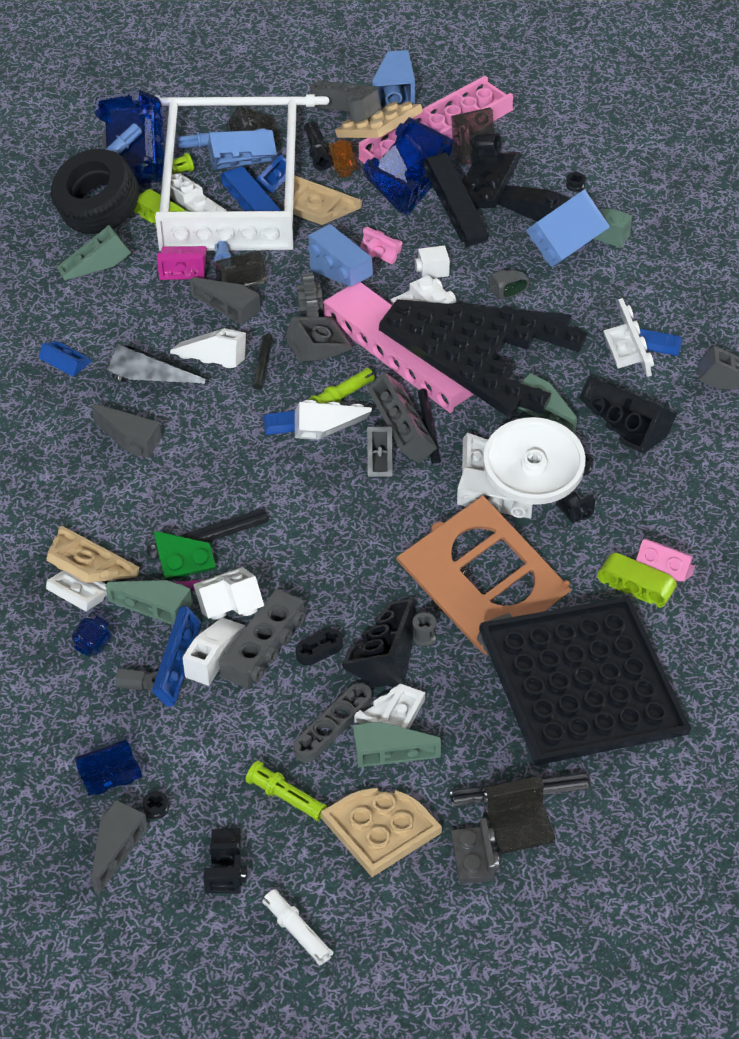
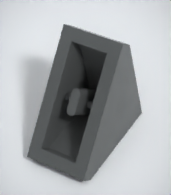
M367 427L368 477H393L392 427Z

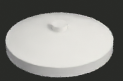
M521 418L504 424L491 435L484 449L483 466L486 477L491 485L505 497L525 504H547L566 497L579 485L584 474L585 452L577 436L562 424L544 418Z

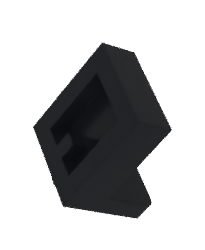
M571 492L566 497L556 501V505L572 523H575L579 520H587L594 514L596 499L591 495L580 500L575 492Z
M212 829L210 845L211 863L221 866L232 865L235 860V854L241 855V829Z
M235 854L234 868L222 866L204 868L205 893H241V883H247V865H242L241 855Z

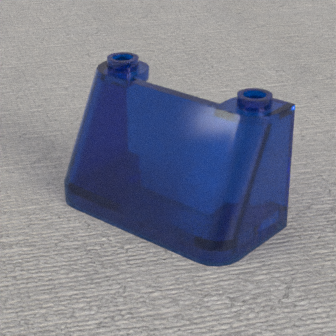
M139 89L95 97V115L105 122L106 148L117 139V135L120 136L132 124H137L142 130V134L129 145V149L126 148L119 155L129 165L138 184L162 182L164 130L163 108L160 99Z
M410 117L403 124L400 123L395 131V135H397L396 142L380 160L376 157H373L371 160L368 159L363 167L364 176L399 213L408 216L433 187L424 170V158L444 152L450 157L454 143L453 139Z

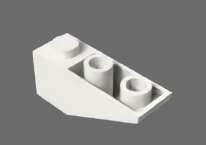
M225 328L182 341L172 348L170 353L179 355L180 358L184 359L194 358L199 359L203 363L222 364L225 368H234L245 359L246 333Z
M313 400L299 402L295 409V438L321 439L367 419L372 408L364 407L362 404L344 406L338 402L319 404Z
M464 468L458 486L457 505L467 507L481 496H484L499 513L513 515L517 518L525 517L531 519L533 504L520 503L499 493L487 479L485 471Z
M222 617L195 637L183 656L185 677L209 686L220 670L219 661L246 626Z

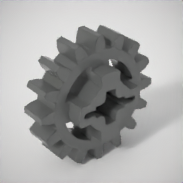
M313 272L302 273V284L296 286L300 313L305 312L306 317H319L318 311L323 310L320 283H315Z

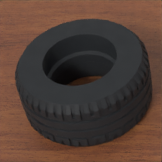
M91 149L74 155L58 169L51 185L52 202L64 222L74 231L85 234H98L108 225L112 229L116 228L131 215L139 198V185L127 162L118 153L106 149ZM107 184L99 194L83 199L91 189Z

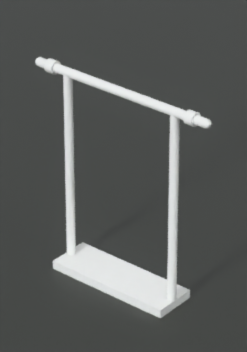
M306 94V97H160V95H151L150 98H138L137 104L139 106H151V108L169 106L160 211L156 212L155 217L159 251H161L162 247L206 246L207 251L215 250V244L218 245L219 241L227 242L229 250H293L296 106L306 105V107H315V105H327L329 98L326 96H315V94ZM288 105L284 211L168 212L178 106Z

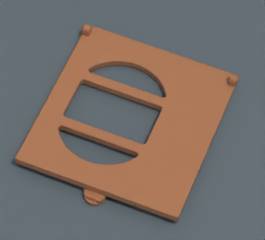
M481 496L445 523L441 521L434 523L431 527V533L396 558L401 566L474 646L485 655L488 654L483 649V645L477 640L479 627L482 622L510 613L512 617L544 612L572 591L569 587L570 582L568 580L563 581L484 496ZM472 529H486L494 532L493 535L456 562L452 561V545L459 535ZM504 540L525 565L483 595L460 569L498 541ZM529 572L533 573V590L524 601L510 606L491 603V600Z

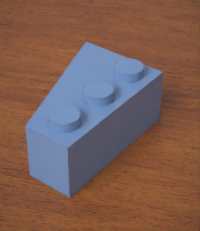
M272 130L209 132L208 150L212 170L274 161L277 157Z
M331 224L308 235L310 268L313 272L350 287L373 276L372 257Z

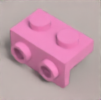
M649 539L642 541L636 559L638 562L672 576L676 581L687 580L693 575L695 568L694 565H691V555Z

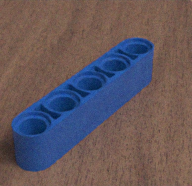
M243 166L221 173L223 186L228 188L227 191L234 199L238 200L237 203L244 211H281Z

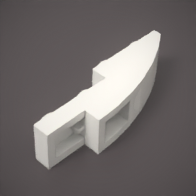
M181 173L172 175L170 197L186 212H226V209L203 195L201 186Z

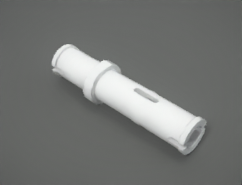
M276 889L268 892L262 903L278 918L277 923L282 928L286 927L319 966L331 958L330 956L333 955V951L326 946L299 916V910L295 906L291 907Z

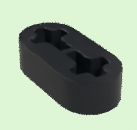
M326 629L300 641L295 650L297 661L302 665H313L338 653L343 647L341 632L336 629ZM330 639L331 641H335V643L332 644L330 641L326 642V640ZM307 650L312 652V654L309 655L308 653H303V651Z

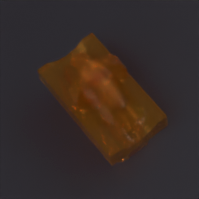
M338 140L335 144L329 143V151L335 172H338L340 178L352 176L351 170H356V162L350 141Z

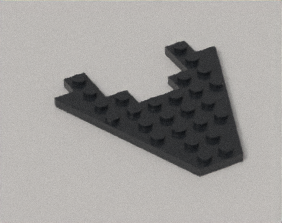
M400 299L394 302L379 323V331L511 419L518 407L543 414L550 402L551 393L545 392L540 388L521 384L515 380H509L513 366L505 364L500 360H494L504 343L527 350L534 338L579 352L588 334L577 328L568 327L572 318L570 314L514 310L509 306L492 308L460 305L457 303L446 304Z

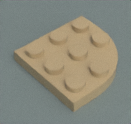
M391 102L366 120L354 122L349 119L342 122V126L335 129L338 138H380L421 114L423 109L421 104L405 102L398 105L397 102Z
M378 788L357 791L321 811V819L371 877H374L442 833V826L422 804L411 796L396 790L395 793L378 791Z

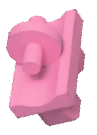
M365 227L360 248L366 251L372 258L376 256L393 264L396 261L397 254L401 252L402 241L392 239L379 230Z

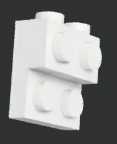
M429 275L410 283L409 291L391 299V305L397 299L446 304L456 303L453 292H446L440 280L437 278L432 279Z

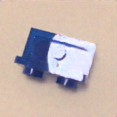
M123 740L75 757L80 781L88 796L100 795L108 789L119 785H129L136 779L142 778L141 769L132 755L128 740Z

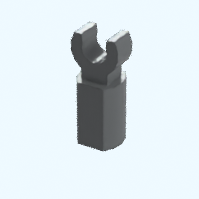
M118 668L115 679L116 688L141 691L147 689L153 693L152 688L158 671L146 674L145 671Z

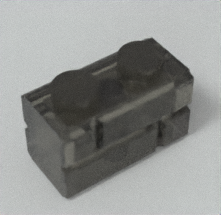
M259 250L215 261L217 281L241 284L246 287L267 282L266 264Z

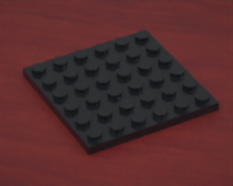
M629 596L482 622L480 624L479 631L535 766L689 735L691 727Z

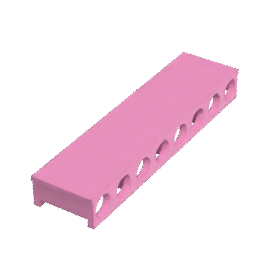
M483 76L423 108L421 114L385 134L388 135V139L381 141L384 137L382 136L380 138H366L359 142L358 159L380 176L388 179L513 111V94H505L490 84L488 77ZM483 84V88L477 90L478 86ZM468 92L467 97L462 96L464 93ZM449 101H452L451 105L445 107ZM436 109V113L432 114L431 111ZM417 118H420V122L413 124ZM404 126V131H399V128ZM372 143L370 151L365 149L368 144Z
M361 282L352 287L348 286L323 301L325 317H333L331 314L334 313L336 316L334 320L342 332L419 390L426 389L428 397L449 413L454 411V407L474 395L379 331V323L392 305ZM346 321L351 326L352 331H350L346 326ZM364 336L366 337L368 343H366L363 340ZM377 345L382 349L384 355L378 351ZM395 360L398 361L400 367L394 363ZM409 369L414 373L416 379L410 375ZM429 384L431 386L432 391H430L426 387V385ZM442 394L445 395V397L447 398L449 404H447V403L443 400Z

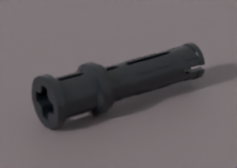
M310 121L312 126L310 127L307 122L304 125V130L310 143L309 154L313 159V166L320 171L326 170L332 164L328 148L322 143L317 124Z

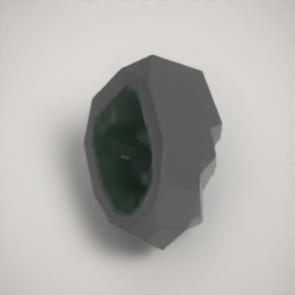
M501 270L489 275V287L497 299H506L524 292L530 284L528 276L516 270Z

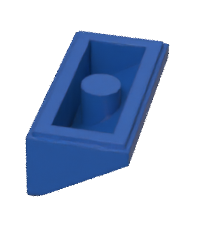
M280 154L256 178L255 181L263 190L273 193L285 181L286 159Z
M59 341L42 343L39 359L72 377L92 362L91 358Z

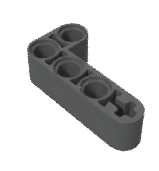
M319 81L310 85L311 94L329 98L327 105H315L316 108L349 111L350 120L354 122L366 120L382 108L377 86Z

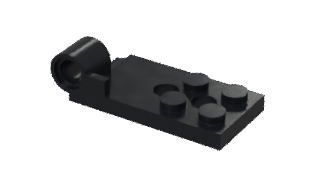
M499 133L476 134L473 142L474 150L471 154L473 163L463 180V184L476 208H496L521 157V153H500L502 142Z

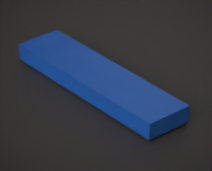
M188 606L180 607L152 688V692L168 707L175 706L185 675L183 656L195 637H197L202 623Z

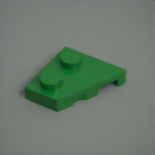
M154 532V539L165 580L216 570L210 543L162 532Z

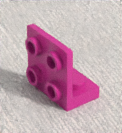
M206 246L162 247L161 253H157L159 280L191 279L192 277L205 279Z

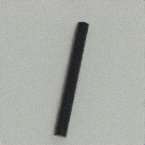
M420 389L418 397L423 423L437 447L430 454L431 463H440L441 458L428 393L426 389Z

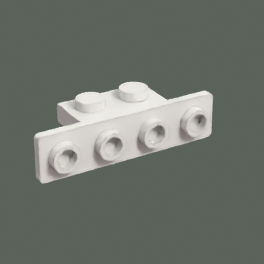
M623 298L618 299L620 314L624 324L603 330L617 368H622L641 362L646 376H652L653 358L650 352L646 353L645 351L647 350V345L644 337H639L640 329L638 322L632 321L634 317L631 306H626Z

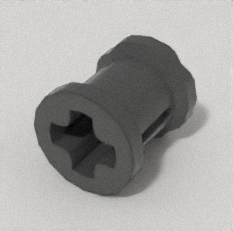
M425 612L415 615L412 622L415 629L413 632V642L419 646L432 645L436 640L434 631L436 628V618L432 614Z

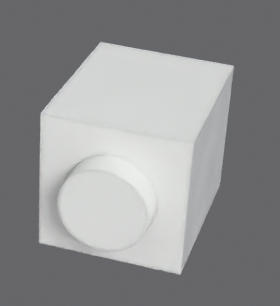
M445 245L418 249L415 269L416 272L421 273L422 278L427 275L431 278L449 276L450 260Z

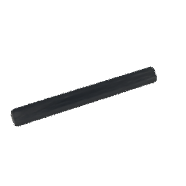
M261 508L178 536L209 542L267 523L268 515L265 509ZM156 543L147 546V554L151 560L159 558Z
M578 773L454 789L450 791V801L452 806L455 807L585 790L589 788L590 780L587 773Z

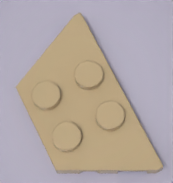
M294 175L293 215L323 225L362 207V200Z
M64 526L59 527L57 537L55 536L53 544L50 546L46 560L58 569L64 570L86 583L134 578L138 576L140 568Z

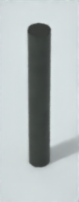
M270 335L263 336L253 383L254 389H262L272 343Z

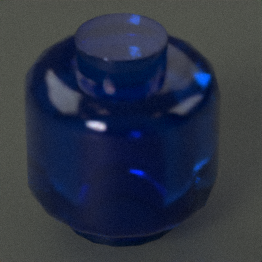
M99 616L94 618L84 617L71 634L72 641L74 642L72 646L78 652L88 657L91 654H100L111 639V632L107 628L108 622Z

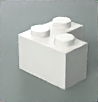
M243 567L193 584L201 611L208 619H220L227 615L226 612L234 610L239 615L248 616L258 611L257 608L264 606L256 577Z

